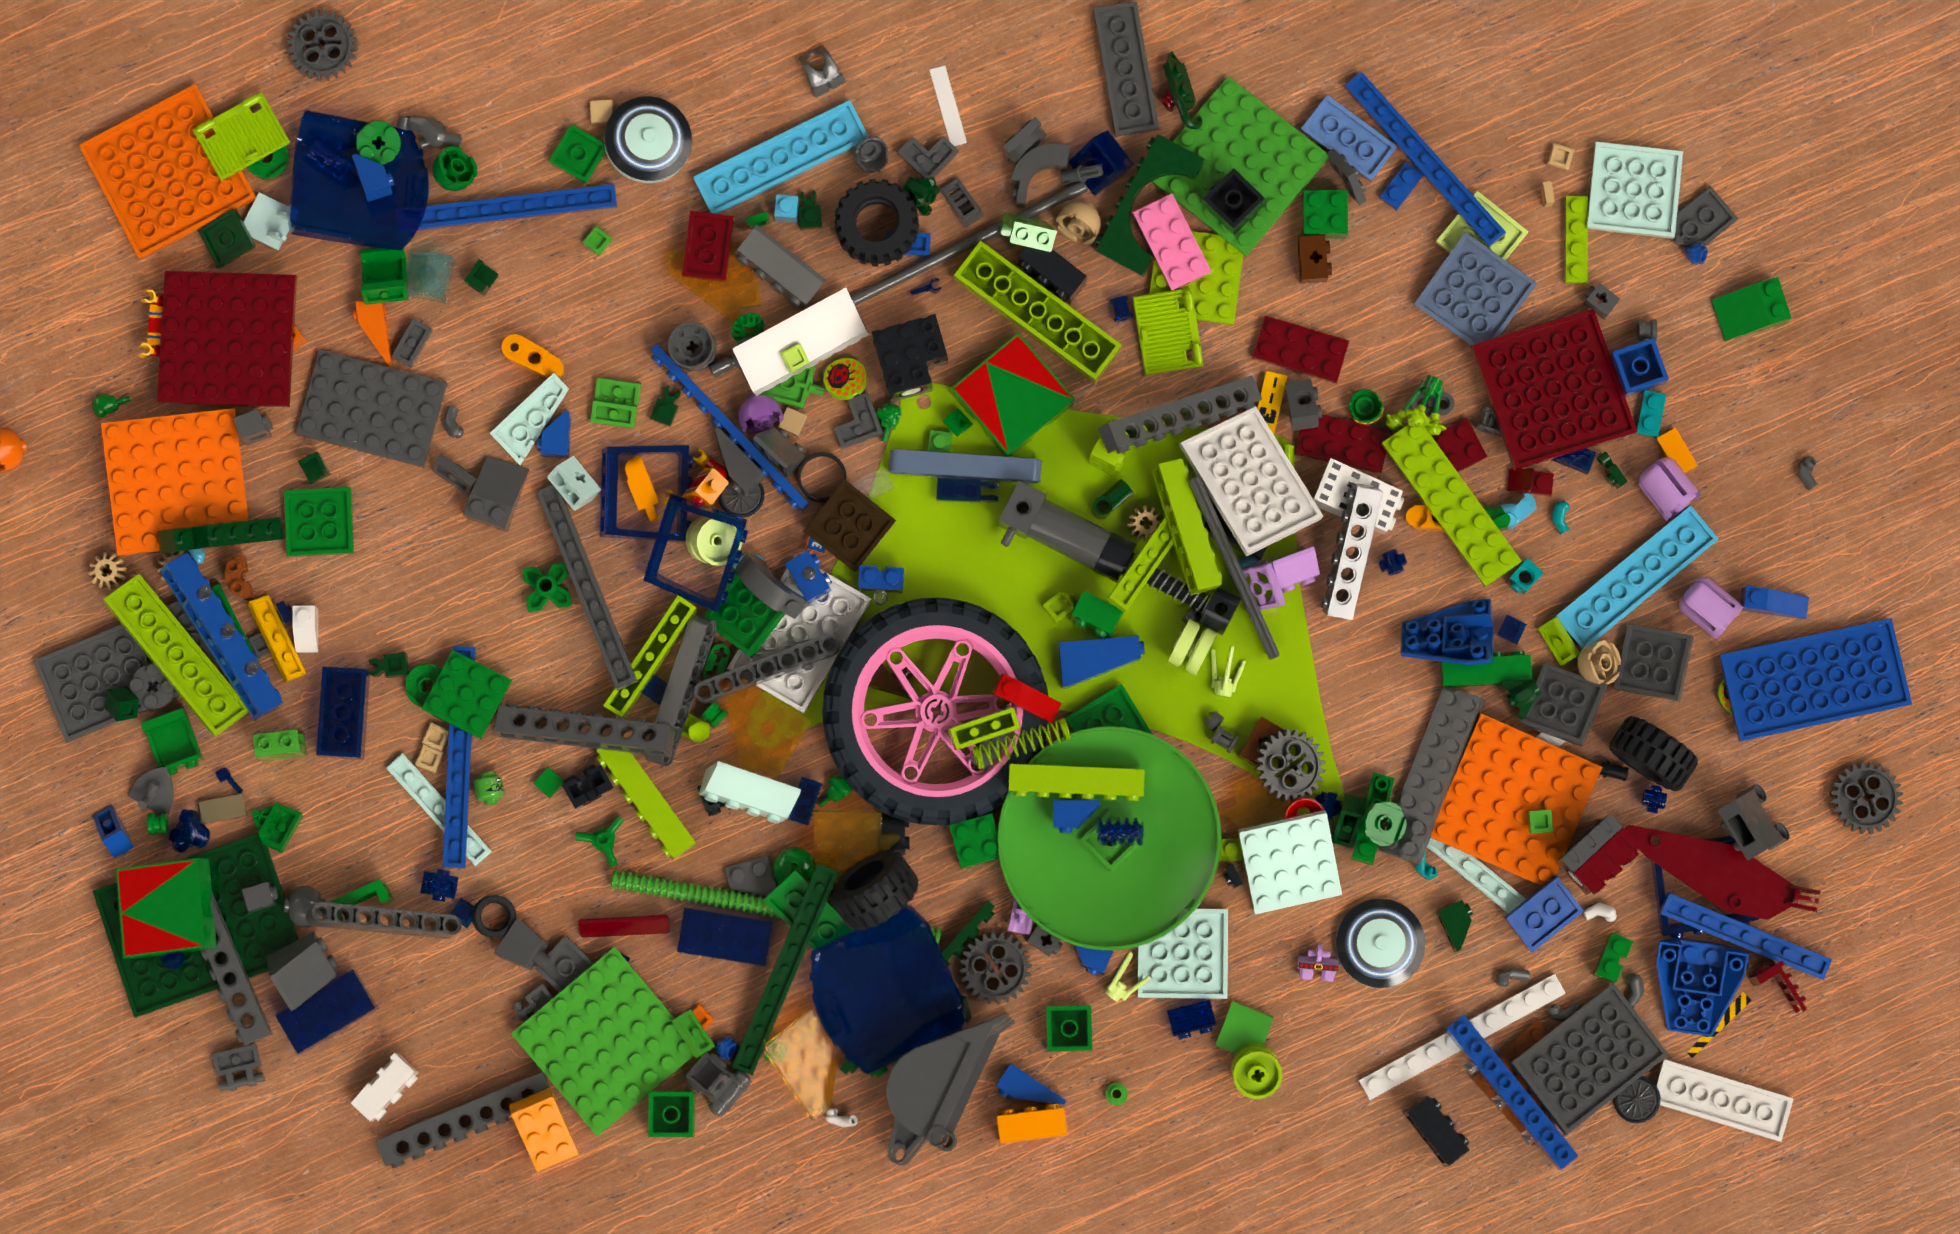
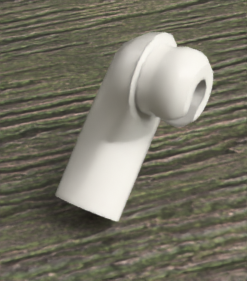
M1601 902L1585 909L1583 912L1586 920L1597 915L1605 917L1607 922H1612L1617 918L1615 908Z
M836 1108L826 1110L825 1119L828 1123L840 1127H852L857 1124L855 1115L838 1116Z

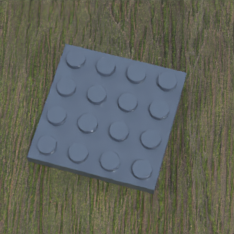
M1465 232L1414 305L1470 345L1499 337L1537 285V282Z

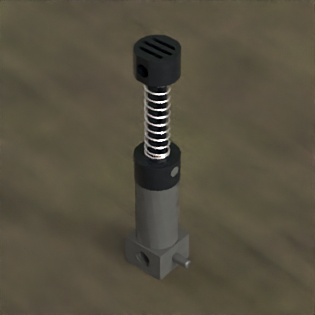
M1018 481L998 521V526L1007 530L1001 544L1008 547L1015 534L1025 540L1028 536L1118 583L1120 577L1124 575L1136 557L1134 550L1137 544L1047 500V494ZM1026 507L1028 512L1020 514L1017 512V508ZM1156 568L1147 581L1149 589L1155 587L1157 593L1162 591L1165 596H1172V600L1178 599L1180 604L1184 602L1188 604V608L1192 606L1196 608V612L1202 611L1201 615L1203 616L1199 624L1223 636L1241 598L1220 587H1217L1214 594L1199 593L1190 596L1186 581H1180V577L1177 579L1172 577V573L1166 574L1165 569L1160 571ZM1222 607L1226 614L1218 615L1215 612V608Z

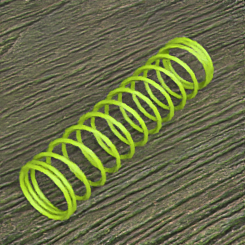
M1062 717V719L1060 718L1056 720V729L1051 722H1048L1047 724V731L1043 725H1039V735L1037 731L1033 727H1031V739L1025 730L1022 731V740L1017 733H1014V744L1009 736H1005V746L1003 742L999 738H997V750L991 741L988 742V752L983 744H980L979 750L977 746H973L972 750L978 768L983 769L985 767L981 746L986 752V755L992 766L993 761L990 751V744L992 745L999 762H1002L998 740L1001 743L1008 760H1010V755L1007 746V738L1010 741L1016 756L1018 757L1019 755L1016 746L1015 735L1019 739L1021 746L1024 750V753L1026 755L1027 750L1024 740V733L1026 734L1032 746V749L1035 752L1036 749L1034 745L1032 729L1035 732L1042 749H1044V745L1041 735V727L1048 738L1050 746L1053 745L1050 735L1049 724L1053 728L1059 743H1061V739L1058 730V722L1060 723L1061 730L1065 740H1070V732L1065 719Z

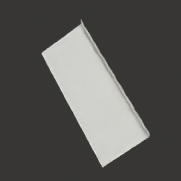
M844 288L734 347L733 351L753 393L758 396L763 391L773 388L777 384L788 380L791 376L801 373L806 368L814 366L819 361L827 359L834 353L845 349L848 345H852L870 334L866 331L847 289ZM797 343H801L810 363L789 373L780 352Z

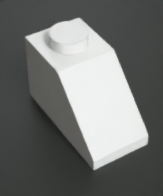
M315 605L293 606V635L296 653H318V608Z

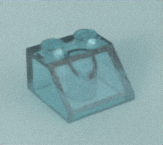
M433 252L410 253L407 270L408 297L447 303L454 265L453 257Z

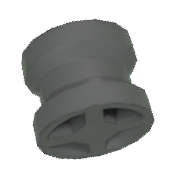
M1638 319L1637 340L1644 341L1645 339L1654 338L1656 341V319H1651L1649 322Z

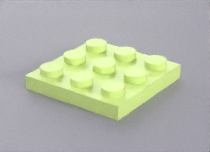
M1477 191L1473 196L1506 231V234L1489 249L1506 260L1529 231ZM1459 214L1436 240V243L1449 254L1465 232L1487 247Z

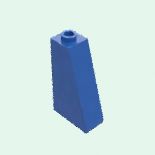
M1139 636L1059 642L1062 688L1067 689L1139 661L1141 655L1145 654L1144 642L1139 641Z

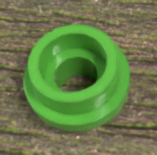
M1113 1083L1106 1089V1099L1112 1105H1121L1127 1100L1128 1091L1123 1084ZM1114 1090L1121 1092L1120 1098L1116 1099L1113 1097L1112 1093Z

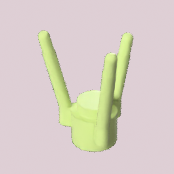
M1233 645L1230 646L1224 677H1219L1218 681L1215 649L1211 650V688L1214 689L1215 695L1231 697L1232 692L1235 693L1237 683L1246 664V661L1242 660L1232 682V679H1229L1234 653Z
M1131 951L1128 952L1115 977L1104 990L1116 1002L1121 998L1126 1001L1130 994L1150 980V977L1146 976L1129 990H1125L1127 985L1120 978L1133 957Z

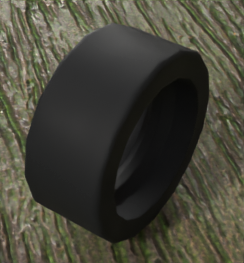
M499 895L485 896L475 904L472 911V923L475 929L487 937L504 936L516 920V910L513 904L507 898ZM490 903L500 904L506 911V922L499 929H489L481 920L482 910Z

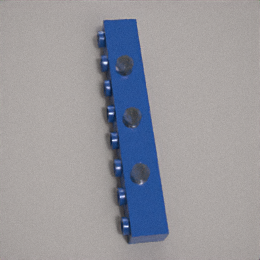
M186 553L167 563L160 570V573L254 721L276 710L283 703L279 691L272 686L267 672L260 667L255 653L250 651L246 645L244 636L234 626L232 617L225 612L220 598L211 590L208 579L199 571L195 559L191 558L189 553Z
M1461 1015L1444 1029L1468 1058V1061L1463 1064L1465 1069L1471 1075L1478 1071L1497 1094L1492 1099L1495 1106L1499 1110L1507 1106L1526 1131L1520 1136L1528 1146L1535 1141L1558 1170H1562L1579 1156L1465 1015Z

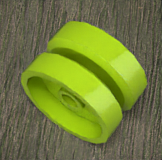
M1259 1043L1248 1044L1240 1048L1234 1055L1231 1063V1073L1237 1089L1244 1096L1252 1099H1264L1272 1095L1279 1088L1282 1081V1068L1276 1053L1271 1048Z

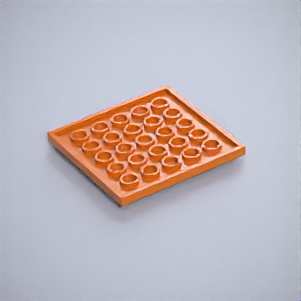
M196 84L79 144L84 157L140 261L196 232L233 208L239 209L256 199L242 170L223 181L220 180L195 136L193 129L196 126L214 118ZM213 128L203 132L206 139L216 134Z
M235 408L100 423L117 556L160 551L158 531L249 521L238 431L233 420L236 417Z
M1480 713L1443 801L1431 838L1532 883L1543 886L1556 876L1559 870V865L1556 861L1568 849L1602 767ZM1550 809L1552 812L1553 832L1529 834L1528 811Z

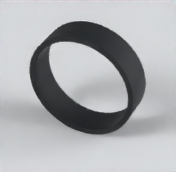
M818 452L808 456L801 463L798 470V482L802 492L808 498L817 502H826L829 497H814L801 484V472L807 462L816 457H829L839 463L846 481L847 475L840 459L830 453Z

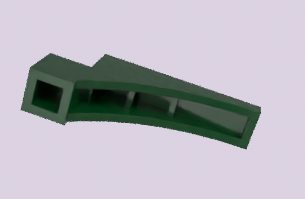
M280 517L158 531L161 553L283 539Z

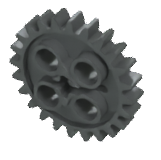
M315 10L314 17L306 13L307 20L299 17L301 24L299 26L293 24L296 31L288 32L289 36L293 39L286 40V43L292 46L286 50L288 54H293L289 60L296 62L294 68L296 70L301 68V75H305L308 72L309 79L316 75L318 81H321L322 76H325L330 81L331 74L338 78L337 72L339 70L345 74L344 66L352 67L349 59H356L352 52L358 51V47L352 45L358 42L357 37H351L355 34L354 29H349L351 26L350 22L343 23L344 17L342 15L336 19L334 11L328 16L326 10L323 11L322 15H319L318 11ZM335 29L337 33L334 37H327V31ZM307 33L315 34L313 40H304ZM321 42H325L324 49L319 48ZM333 50L340 51V55L337 58H330V53ZM311 54L319 55L315 62L308 61V57Z
M1289 729L1283 730V734L1277 731L1275 732V737L1273 735L1268 736L1269 743L1266 741L1261 742L1264 749L1256 751L1261 757L1254 759V761L1260 763V766L1254 768V770L1261 773L1256 779H1263L1260 787L1268 786L1266 793L1271 794L1274 792V799H1278L1282 795L1283 802L1288 801L1289 798L1290 801H1293L1297 797H1305V794L1307 796L1312 795L1311 789L1319 788L1315 782L1323 781L1319 773L1325 772L1324 769L1320 768V765L1326 763V761L1319 760V757L1324 753L1316 751L1319 744L1312 745L1313 737L1305 739V732L1300 733L1298 736V730H1292L1290 734ZM1290 745L1295 747L1294 755L1289 753ZM1303 753L1305 754L1304 758L1290 766L1291 769L1284 770L1277 778L1275 777L1277 772L1289 766V762L1295 761ZM1273 757L1278 760L1277 768L1272 766ZM1303 763L1308 766L1306 774L1301 770ZM1286 775L1291 779L1289 787L1284 782Z
M1861 762L1859 769L1853 764L1851 765L1852 772L1847 768L1843 769L1845 777L1842 775L1836 776L1840 783H1832V786L1837 789L1830 792L1832 796H1835V799L1830 801V804H1836L1837 806L1832 812H1839L1840 815L1837 817V820L1844 818L1843 827L1851 824L1852 832L1857 827H1859L1860 834H1863L1866 828L1869 834H1873L1874 827L1880 832L1882 831L1881 824L1886 828L1890 827L1888 819L1893 822L1897 820L1893 813H1901L1896 808L1897 805L1903 804L1902 801L1897 800V797L1903 795V793L1896 791L1901 784H1894L1893 781L1896 776L1889 778L1890 770L1887 769L1882 772L1881 764L1875 769L1873 762H1870L1867 768L1864 762ZM1869 778H1874L1877 781V788L1875 790L1869 788L1867 784ZM1858 780H1861L1863 790L1861 786L1858 784ZM1848 786H1853L1856 789L1857 795L1855 798L1847 794ZM1870 795L1871 799L1868 802H1863L1862 797ZM1878 798L1885 801L1886 807L1884 810L1877 808L1876 801ZM1858 806L1864 808V818L1857 817L1855 811ZM1870 807L1875 813L1874 817L1871 815Z
M992 932L989 939L986 934H983V941L975 938L976 946L968 944L971 950L970 953L963 952L967 960H960V963L966 965V968L960 969V972L966 973V976L961 980L969 981L966 990L973 988L972 996L979 993V1001L987 997L988 1004L992 1002V999H996L997 1005H999L1000 999L1004 998L1006 1003H1008L1009 995L1015 999L1017 998L1016 990L1024 992L1021 984H1029L1024 978L1032 975L1026 971L1027 968L1032 967V964L1025 962L1030 958V955L1023 956L1022 953L1026 950V947L1019 949V940L1013 944L1011 942L1012 935L1006 940L1004 939L1003 932L999 938H996L994 932ZM995 947H1002L1005 950L1003 958L996 959L993 956L992 951ZM985 951L988 952L996 965L999 963L1002 965L1000 972L1007 980L1008 985H1004L996 972H990L992 965L984 956ZM978 959L984 960L987 964L986 969L982 972L974 968V962ZM1014 965L1018 969L1015 977H1008L1005 974L1007 966ZM989 978H996L999 981V987L996 990H990L987 987L986 982Z

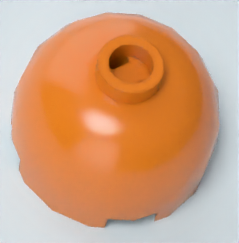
M0 428V473L18 467L23 460V452L27 451L24 439H20L16 432L7 428Z

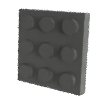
M1628 624L1621 653V665H1619L1617 671L1620 673L1615 680L1614 689L1680 702L1694 637L1687 634Z
M1544 663L1536 681L1541 695L1534 701L1527 717L1520 720V725L1583 747L1606 692L1607 685L1592 683L1585 680L1581 675Z

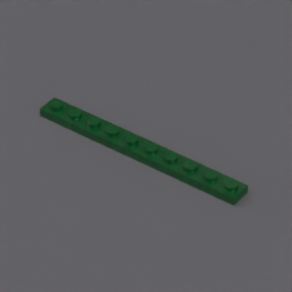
M818 862L734 1059L733 1068L753 1076L839 870Z
M987 901L839 1068L844 1074L847 1075L849 1072L852 1075L861 1066L858 1061L864 1055L867 1058L876 1049L874 1043L879 1038L882 1041L891 1032L889 1029L890 1025L893 1022L898 1024L906 1015L903 1012L908 1005L913 1007L921 998L918 995L923 988L928 990L936 981L933 977L938 971L942 974L950 965L948 960L954 954L957 957L965 948L963 943L968 938L972 940L979 933L980 929L977 927L983 921L987 923L994 916L995 913L992 910L995 906Z

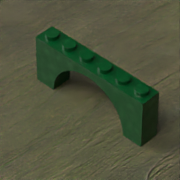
M1157 134L1156 138L1152 137L1146 147L1149 150L1146 157H1141L1136 166L1139 169L1136 176H1131L1126 184L1128 191L1125 197L1121 195L1115 205L1118 208L1114 216L1110 215L1105 224L1107 230L1104 236L1100 234L1094 245L1097 247V253L1144 277L1151 264L1153 256L1139 246L1132 232L1131 210L1137 195L1147 184L1163 176L1181 175L1195 180L1205 162V158Z

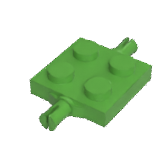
M812 366L797 375L791 376L788 380L777 384L773 388L763 391L761 395L773 397L778 403L804 409L806 399L810 393L823 396L825 387L813 384V375L816 367Z

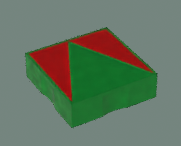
M1019 332L951 387V394L983 427L988 438L1005 457H1011L1040 429L1051 424L1075 404V398Z
M193 858L116 869L123 958L140 959L163 956L171 952L217 949L214 916L211 908L212 887L209 859Z

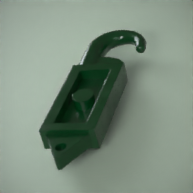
M1171 51L1167 55L1163 68L1174 104L1177 105L1182 122L1188 128L1193 130L1200 129L1203 123L1202 117H1198V122L1194 123L1188 114V111L1195 106L1196 99L1185 63H1181Z

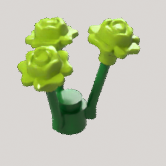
M1427 375L1425 381L1421 380L1418 389L1402 410L1400 409L1397 414H1385L1388 428L1398 432L1406 426L1403 419L1407 417L1409 425L1416 428L1424 425L1430 435H1439L1441 431L1446 430L1447 427L1439 421L1440 414H1438L1441 396L1444 391L1441 388L1443 381L1432 375ZM1422 391L1425 396L1421 404L1416 409H1409ZM1436 395L1434 411L1431 413L1430 418H1428L1424 413L1426 410L1425 405L1429 397L1434 398Z

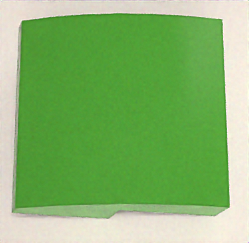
M597 377L590 422L634 429L642 383Z
M1232 1000L1215 1046L1237 1053L1240 1048L1248 1044L1259 1043L1264 1045L1274 1016Z

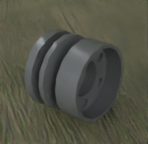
M684 323L671 333L668 340V351L671 358L681 368L687 371H701L714 361L717 354V343L714 336L703 325ZM691 343L699 346L694 354L691 350H688L692 346Z

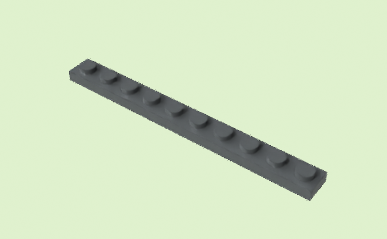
M553 484L537 491L615 688L621 690L638 682L565 499Z

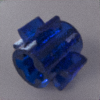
M1397 549L1381 555L1383 560H1380L1379 566L1382 573L1387 571L1389 576H1393L1404 571L1403 566L1407 563L1404 553L1398 554Z
M1651 785L1650 790L1644 789L1641 805L1646 806L1647 812L1657 814L1658 809L1664 810L1667 793L1662 792L1661 786Z
M1322 791L1321 794L1316 796L1315 800L1326 811L1327 818L1332 819L1333 816L1339 813L1341 801L1336 799L1337 794L1330 791L1328 793Z

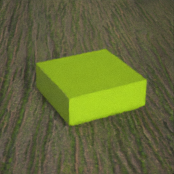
M797 343L780 352L789 373L810 363L801 343Z

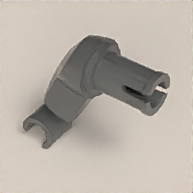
M400 116L397 123L398 128L403 130H409L410 128L421 133L423 138L432 146L441 147L442 145L459 147L461 145V135L445 132L442 125L434 117Z

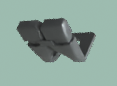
M820 46L798 58L799 63L805 70L808 82L812 86L811 90L815 97H819L829 92L830 88L835 89L846 82L843 74L839 72L840 69L824 46ZM814 54L824 56L822 69L818 70L811 67L808 63V58Z

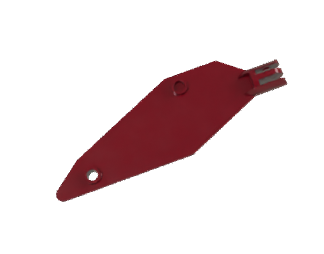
M1627 825L1625 827L1630 836L1641 846L1639 850L1645 857L1724 912L1765 920L1775 917L1790 907L1817 913V907L1798 904V901L1819 904L1818 898L1800 895V892L1820 895V890L1793 885L1754 857L1747 861L1741 850L1736 851L1731 844L1635 825ZM1653 837L1658 838V845L1652 843Z

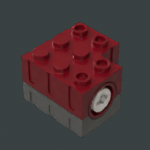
M1609 814L1598 821L1572 845L1556 863L1569 875L1571 880L1585 895L1590 893L1594 895L1607 885L1604 882L1605 880H1611L1623 870L1621 865L1624 866L1631 863L1639 855L1637 850L1641 846Z

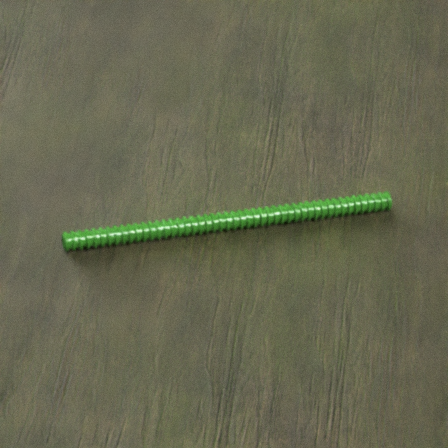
M615 869L612 874V889L618 887L619 890H622L624 888L625 891L632 890L633 893L639 891V894L646 892V895L651 893L653 896L660 895L661 898L666 896L667 899L673 897V900L679 898L680 901H684L685 899L689 903L691 901H694L695 904L701 902V905L707 903L708 906L713 904L714 907L721 906L722 909H725V907H728V910L735 908V911L740 909L742 912L749 911L750 914L756 912V915L763 913V916L768 914L769 917L774 915L776 918H780L764 901L762 895L756 897L755 894L750 896L749 893H745L744 895L740 891L735 893L734 890L728 892V889L722 891L721 888L714 889L712 886L707 888V885H704V887H701L700 884L694 886V883L689 885L685 881L680 883L679 880L673 882V879L667 881L666 878H663L661 880L659 877L653 878L651 875L649 877H646L645 874L639 876V873L633 875L632 872L625 873L623 870L618 872V869ZM889 919L874 928L870 927L868 930L861 929L860 932H866L865 934L867 935L872 933L873 936L879 934V937L885 935L886 938L893 937L895 940L900 938V941H903V939H907V942L913 940L914 943L918 941L922 945L927 943L928 946L934 944V947H937L942 930L940 927L934 929V926L928 928L927 925L922 927L918 923L913 925V922L906 924V921L900 923L899 920L895 922L893 919Z

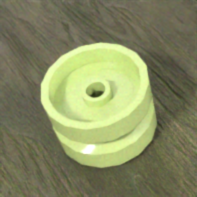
M704 515L698 517L690 524L686 532L685 542L688 552L694 559L702 563L722 566L730 563L738 556L742 546V536L740 529L733 521L724 517Z
M1189 619L1184 630H1181L1172 649L1174 650L1168 662L1179 667L1185 657L1188 656L1190 658L1185 666V670L1196 676L1217 632L1206 628L1198 639L1196 635L1200 629V624Z

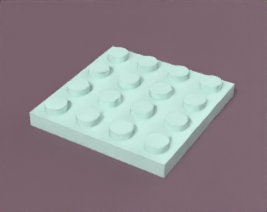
M1595 142L1587 228L1674 239L1683 151Z
M1325 810L1238 830L1255 914L1342 895Z
M1196 909L1181 925L1167 935L1151 943L1139 946L1138 982L1146 976H1149L1150 980L1138 988V998L1227 999L1228 909Z

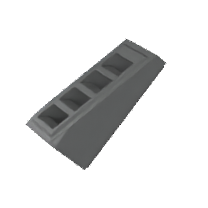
M958 177L940 189L965 227L970 226L984 216L982 210ZM956 188H960V190L954 193L952 196L949 195V193L954 191ZM962 195H965V197H963L962 199H960L958 202H956V203L954 202L956 199H958V198L961 197ZM970 202V204H969L968 206H966L965 208H963L962 210L959 209V208H961L962 206H964L966 203Z

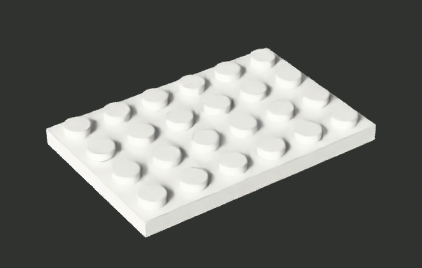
M1256 406L1180 443L1179 447L1196 475L1200 476L1207 493L1246 556L1323 518L1321 511Z
M787 568L780 582L803 596ZM827 573L832 581V584L829 585L831 588L829 593L810 604L807 603L795 619L785 614L752 658L738 649L727 669L729 671L829 633L834 634L838 638L841 650L872 599ZM831 639L824 643L826 650H832L836 646V642ZM811 647L806 648L803 656L805 658L813 657L815 649ZM837 654L756 686L804 714L829 673ZM790 655L785 656L782 661L783 665H792L794 657ZM770 663L764 664L761 669L762 673H771L773 665ZM745 671L742 673L741 678L750 681L753 675L751 672Z

